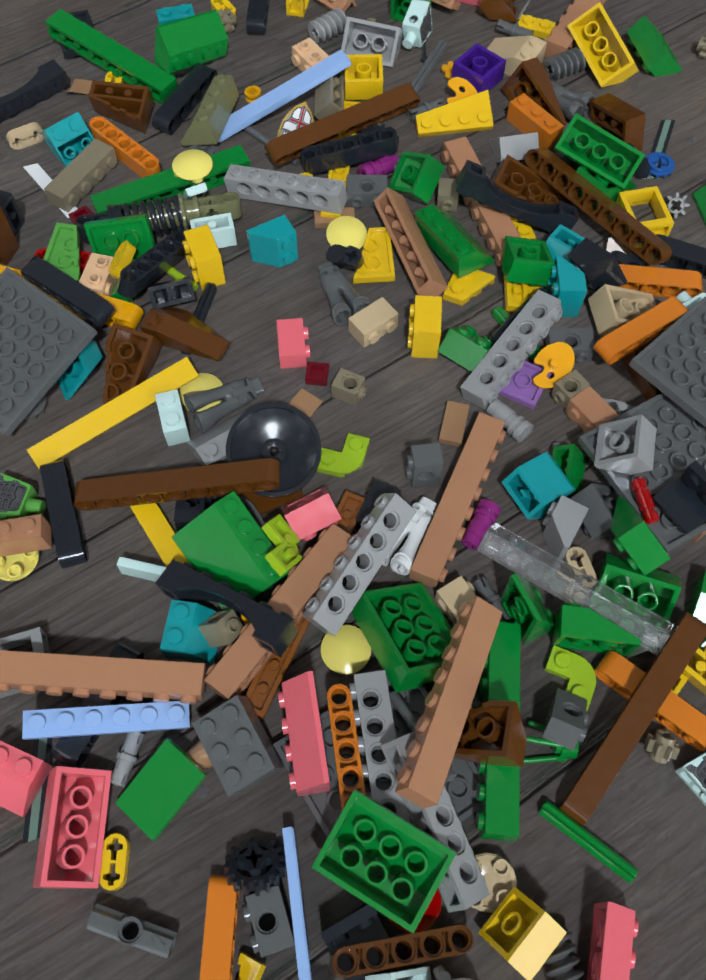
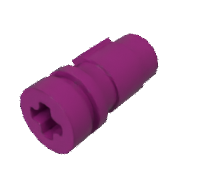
M396 154L376 159L374 162L368 161L361 164L357 168L358 175H386L394 170L398 157Z
M480 499L476 507L477 509L473 512L474 517L471 519L461 540L464 546L472 550H478L480 545L485 543L490 533V526L494 525L496 518H498L501 512V508L496 503L487 499Z

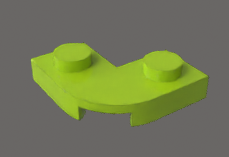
M348 433L342 452L321 448V460L317 472L336 477H345V474L352 473L358 468L361 469L368 451L370 438Z
M279 514L267 522L262 529L276 546L265 558L281 577L302 559V556L299 555L297 543L300 542L298 536Z
M554 645L544 671L568 680L565 691L588 700L586 711H588L596 687V675L593 667L583 657Z

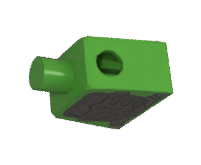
M0 473V521L30 516L31 513L41 515L44 513L46 502L37 499L38 494L32 485Z

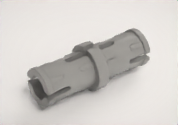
M140 732L127 733L124 745L116 755L117 762L111 775V784L125 788L133 764L137 763L138 759L136 756L145 736Z

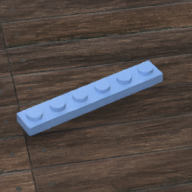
M170 701L168 703L154 702L23 711L22 739L189 729V704H183L180 701Z

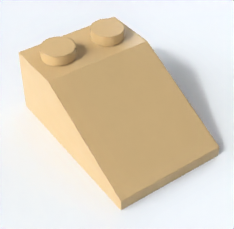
M531 35L495 38L487 49L506 60L504 74L511 76L522 61L537 57L542 63L547 42Z
M607 284L603 285L588 298L596 329L601 336L609 334L656 306L651 293Z

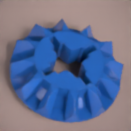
M653 152L646 156L651 166L649 176L654 174L656 179L659 176L665 178L667 175L671 176L675 168V162L669 155Z

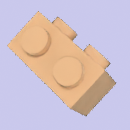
M310 37L292 46V63L302 72L329 57Z
M91 253L79 283L93 292L110 296L117 280L108 273L113 257Z

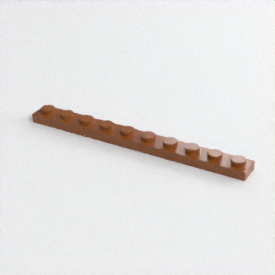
M345 491L337 507V511L342 519L338 520V525L336 526L352 536L356 528V519L366 498ZM304 617L295 626L298 633L281 658L274 654L254 677L245 695L248 697L257 716L263 720L310 625V622Z

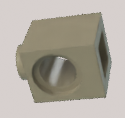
M440 178L438 181L437 207L445 211L457 210L459 193L455 191V178Z
M340 368L331 384V396L353 406L357 405L359 399L363 400L367 392L365 377Z
M575 369L555 383L551 395L555 402L566 410L569 400L591 385Z
M229 609L213 613L198 627L212 648L231 644L239 636L243 625L234 610Z

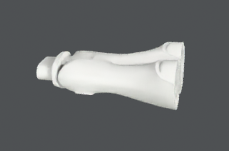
M421 497L418 503L415 502L412 505L416 513L382 563L383 566L386 567L390 562L392 571L404 576L410 573L417 550L434 517V511L438 507L434 501ZM408 536L401 549L395 554L402 541Z

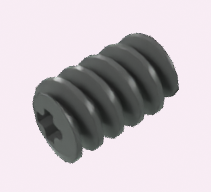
M572 48L558 55L547 57L543 62V67L547 71L550 80L557 81L560 78H565L566 75L570 76L572 73L576 74L578 71H583L586 67V61L583 52L579 48Z
M566 931V935L544 963L552 965V968L545 974L547 977H555L556 980H578L584 975V970L574 968L580 962V957L570 955L576 949V945L566 943V940L572 937V932Z

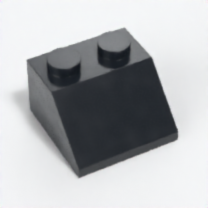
M585 238L567 255L571 264L585 273L586 287L589 286L594 291L599 290L605 284L621 286L628 282L615 256L588 238Z

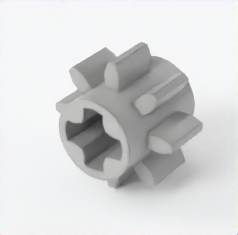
M677 192L675 198L671 195L668 196L670 202L666 203V206L670 213H674V218L678 217L679 212L683 215L686 214L684 208L691 205L685 201L688 195L682 198L680 197V192ZM673 200L676 202L680 200L682 202L680 204L681 210L679 208L675 210L672 208L674 206Z

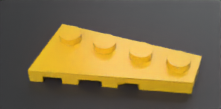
M488 90L416 115L417 137L492 130L494 124Z

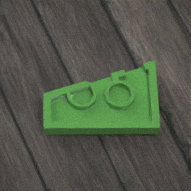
M57 222L43 260L79 282L81 272L77 225Z

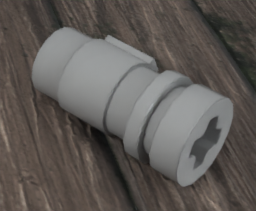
M499 399L494 400L488 406L486 412L491 417L505 421L504 428L507 429V433L518 443L525 440L532 432L534 425L525 420L522 415L518 416L513 409Z

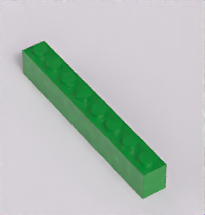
M59 9L45 21L49 37L59 43L61 42L67 48L75 50L77 54L105 71L112 72L115 77H122L125 83L149 87L153 100L163 104L177 88L176 77L172 74H168L157 65L150 63L142 56L135 54L130 49L120 45L85 22L78 20L70 13Z
M238 145L209 155L213 166L210 173L203 177L201 183L205 182L207 189L211 190L225 185L224 177L231 164L251 167L250 160L242 146ZM173 168L91 195L90 198L96 214L107 212L108 204H122L123 206L124 203H128L129 209H131V202H136L138 208L139 201H144L145 206H147L146 201L150 199L154 205L155 198H159L162 204L163 197H170L179 193L183 196L185 189L201 183L196 184L190 180L176 177Z
M499 622L484 666V677H481L479 692L483 693V703L490 700L515 701L518 703L520 711L521 624ZM477 762V772L481 773V783L477 784L476 799L480 801V812L477 811L475 827L479 829V838L513 842L519 838L520 767L498 766Z

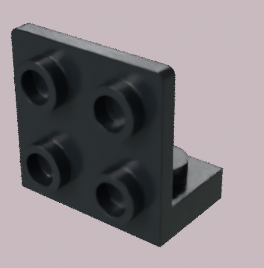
M696 460L686 468L681 477L652 498L653 502L685 535H688L706 521V470Z
M368 904L320 933L331 955L342 947L389 938L377 915L376 909ZM369 948L366 953L368 963L372 966H377L380 961L379 953L373 948ZM340 954L338 956V968L343 972L350 970L351 960L347 955ZM378 972L369 973V974H364V975H359V976H354V977H349V978H343V979H344V980H365V976H367V975H373V974H376V973H378Z

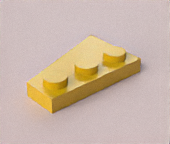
M386 227L369 228L362 251L364 263L361 268L356 270L353 284L395 281L391 237Z

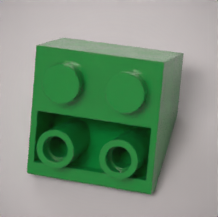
M465 325L449 328L438 352L473 372L494 344L490 341V337L486 335L482 337L476 333L477 330L475 328Z

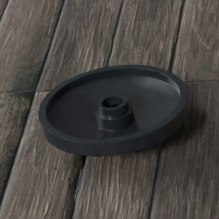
M284 403L260 404L244 412L232 425L226 441L227 463L264 458L278 460L280 462L279 488L252 493L268 498L289 496L304 488L317 472L321 460L320 436L314 423L299 409ZM272 449H277L279 453H277L275 456H271L270 451Z

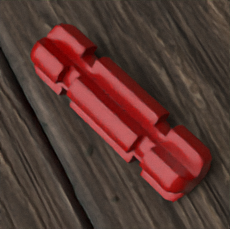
M643 477L636 478L631 482L633 491L637 493L635 497L641 513H644L642 517L646 524H654L659 520L657 510L653 509L655 505L649 489H646V480Z

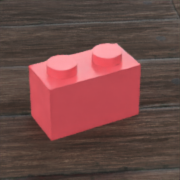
M303 318L277 320L281 369L307 367L306 358H310V345H305V340H309L308 326L303 327Z

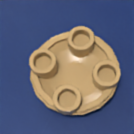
M482 853L474 857L481 874L485 878L490 895L471 907L482 912L494 913L513 887L517 888V879L514 869L507 860L497 854Z

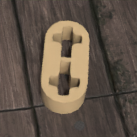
M32 122L10 130L6 138L11 148L15 150L23 149L43 141L44 138L41 135L43 128L39 123Z
M572 547L564 556V565L574 588L578 592L588 593L597 584V576L586 551L580 547ZM573 555L576 558L580 557V561L578 564L575 560L571 561V557ZM582 575L584 579L590 580L587 586L585 582H580Z

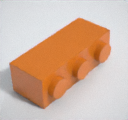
M524 93L509 103L506 118L508 122L523 134L538 132L540 148L551 150L557 145L562 136L563 124Z

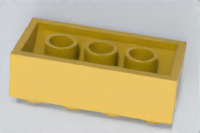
M601 2L567 25L601 87L622 83L639 71Z

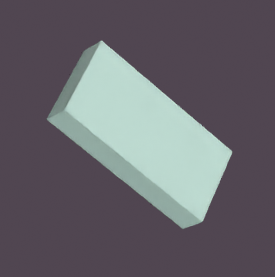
M205 182L185 189L183 194L184 200L192 199L194 196L197 198L204 197L208 190Z
M119 557L117 567L122 574L155 582L166 569L163 566L125 557Z

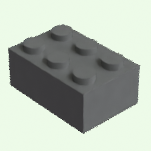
M236 695L192 723L228 797L243 794L284 768L247 696Z

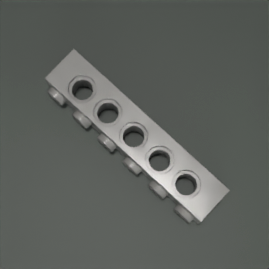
M234 164L230 165L224 177L227 191L238 193L239 198L336 214H342L347 202L345 181Z
M537 290L461 385L460 388L465 400L486 410L497 399L499 392L503 387L508 386L511 377L522 368L529 354L534 353L540 340L548 335L551 326L560 320L563 313L561 299Z
M384 493L376 499L374 509L362 520V527L358 533L350 538L347 543V549L343 555L336 559L333 570L329 576L322 580L319 586L320 589L315 597L307 602L306 610L302 616L323 633L336 636L416 513V510L398 494ZM384 516L387 518L386 525L383 522ZM371 536H373L374 543L372 546L370 544ZM358 556L361 560L359 566H357L356 559ZM346 576L347 584L345 587H343L342 581L343 578ZM332 597V598H333V605H332V607L329 609V607H328V602H329L330 598Z
M381 670L354 674V683H350L349 687L351 698L356 699L358 709L353 711L355 725H360L362 736H357L359 752H364L366 763L361 764L364 781H369L370 791L365 792L366 796L382 806H392L398 816L410 823L409 814L403 799L399 794L395 793L397 785L387 760L376 762L371 756L373 751L377 749L382 750L381 745L396 739L386 672ZM367 697H374L377 699L378 704L375 707H367L363 701ZM371 723H378L381 725L382 731L379 734H371L367 727ZM380 777H386L390 780L391 787L388 790H380L375 784L376 780Z
M417 730L381 745L396 785L398 784L396 780L398 772L405 765L408 757L406 755L407 748L411 741L414 740ZM445 786L443 787L438 804L423 809L402 797L412 824L457 852L438 887L448 912L466 910L489 896L490 893L485 878L481 874L473 850L468 843L462 824L457 817Z

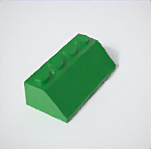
M216 9L156 26L155 63L168 74L193 67L198 63L202 64L227 56L228 36Z
M577 113L554 148L622 190L625 189L645 156L644 153Z
M433 204L415 212V221L427 245L458 278L494 263L495 259L449 212Z

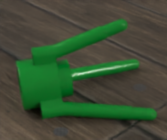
M528 721V725L541 731L544 730L545 725ZM526 736L527 742L552 746L553 753L557 755L524 758L523 764L552 761L566 762L567 758L576 759L579 751V741L572 751L547 739Z

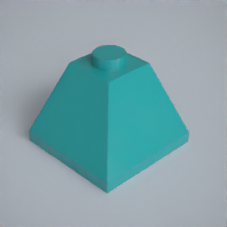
M91 340L58 378L57 381L65 400H70L101 360L102 354L95 340Z

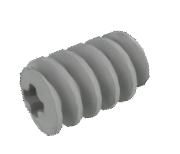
M335 8L321 15V17L310 21L308 32L311 39L318 44L319 41L323 43L326 39L329 40L332 36H336L337 33H342L345 30L346 15L341 9Z

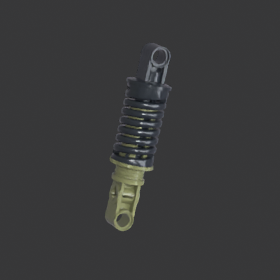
M226 192L224 194L199 198L194 196L188 200H184L181 193H179L178 195L163 197L162 204L159 198L154 199V205L150 199L146 201L147 206H145L144 201H139L138 208L136 202H131V209H129L128 203H124L123 206L122 204H108L107 212L82 215L76 219V224L82 242L90 243L84 228V223L89 221L147 213L153 237L156 235L161 237L163 233L170 235L171 229L172 233L177 230H189L191 219L231 212L232 220L242 216L239 194L236 192Z

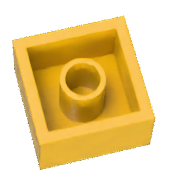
M382 54L347 55L352 65L344 69L345 100H368L382 94Z
M204 225L183 231L185 241H182L185 253L188 254L185 257L189 268L191 267L193 270L191 272L194 282H199L202 290L207 282L214 283L216 286L225 284L221 255L209 226Z
M415 295V304H410L407 348H412L411 357L437 359L441 337L442 297Z
M516 887L511 889L478 932L484 940L527 980L533 979L567 933L546 911Z

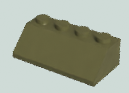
M219 74L214 76L180 142L182 146L218 143L239 97L232 75Z

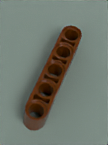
M454 925L342 947L335 951L329 960V967L334 976L349 978L458 956L472 948L474 938L468 927ZM454 932L462 936L463 945L460 949L456 948L452 943ZM426 937L431 938L435 943L436 949L433 954L427 953L424 949ZM398 943H402L407 947L408 955L405 960H401L396 956L395 947ZM369 948H373L379 953L380 961L377 966L370 965L366 959V953ZM340 954L347 955L351 960V967L348 972H343L338 968L337 959Z

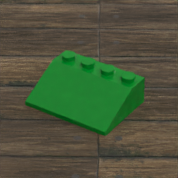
M234 491L214 503L172 536L178 548L197 572L205 571L215 581L219 583L224 581L232 586L234 591L238 593L244 591L253 600L286 578L290 571L289 569L280 577L266 560L265 556L275 548ZM218 603V605L223 611L232 609L228 606Z
M420 582L364 591L351 613L382 669L385 670L386 676L395 692L415 689L433 681L435 673L441 667L444 660L442 658L443 651L451 641L450 632L452 629L424 584Z
M354 789L311 868L411 933H414L457 852Z

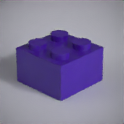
M476 43L453 62L452 78H464L474 86L477 93L486 90L489 92L503 79L506 60Z

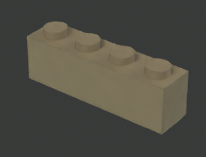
M95 138L44 188L49 203L66 212L75 207L118 163L114 147Z

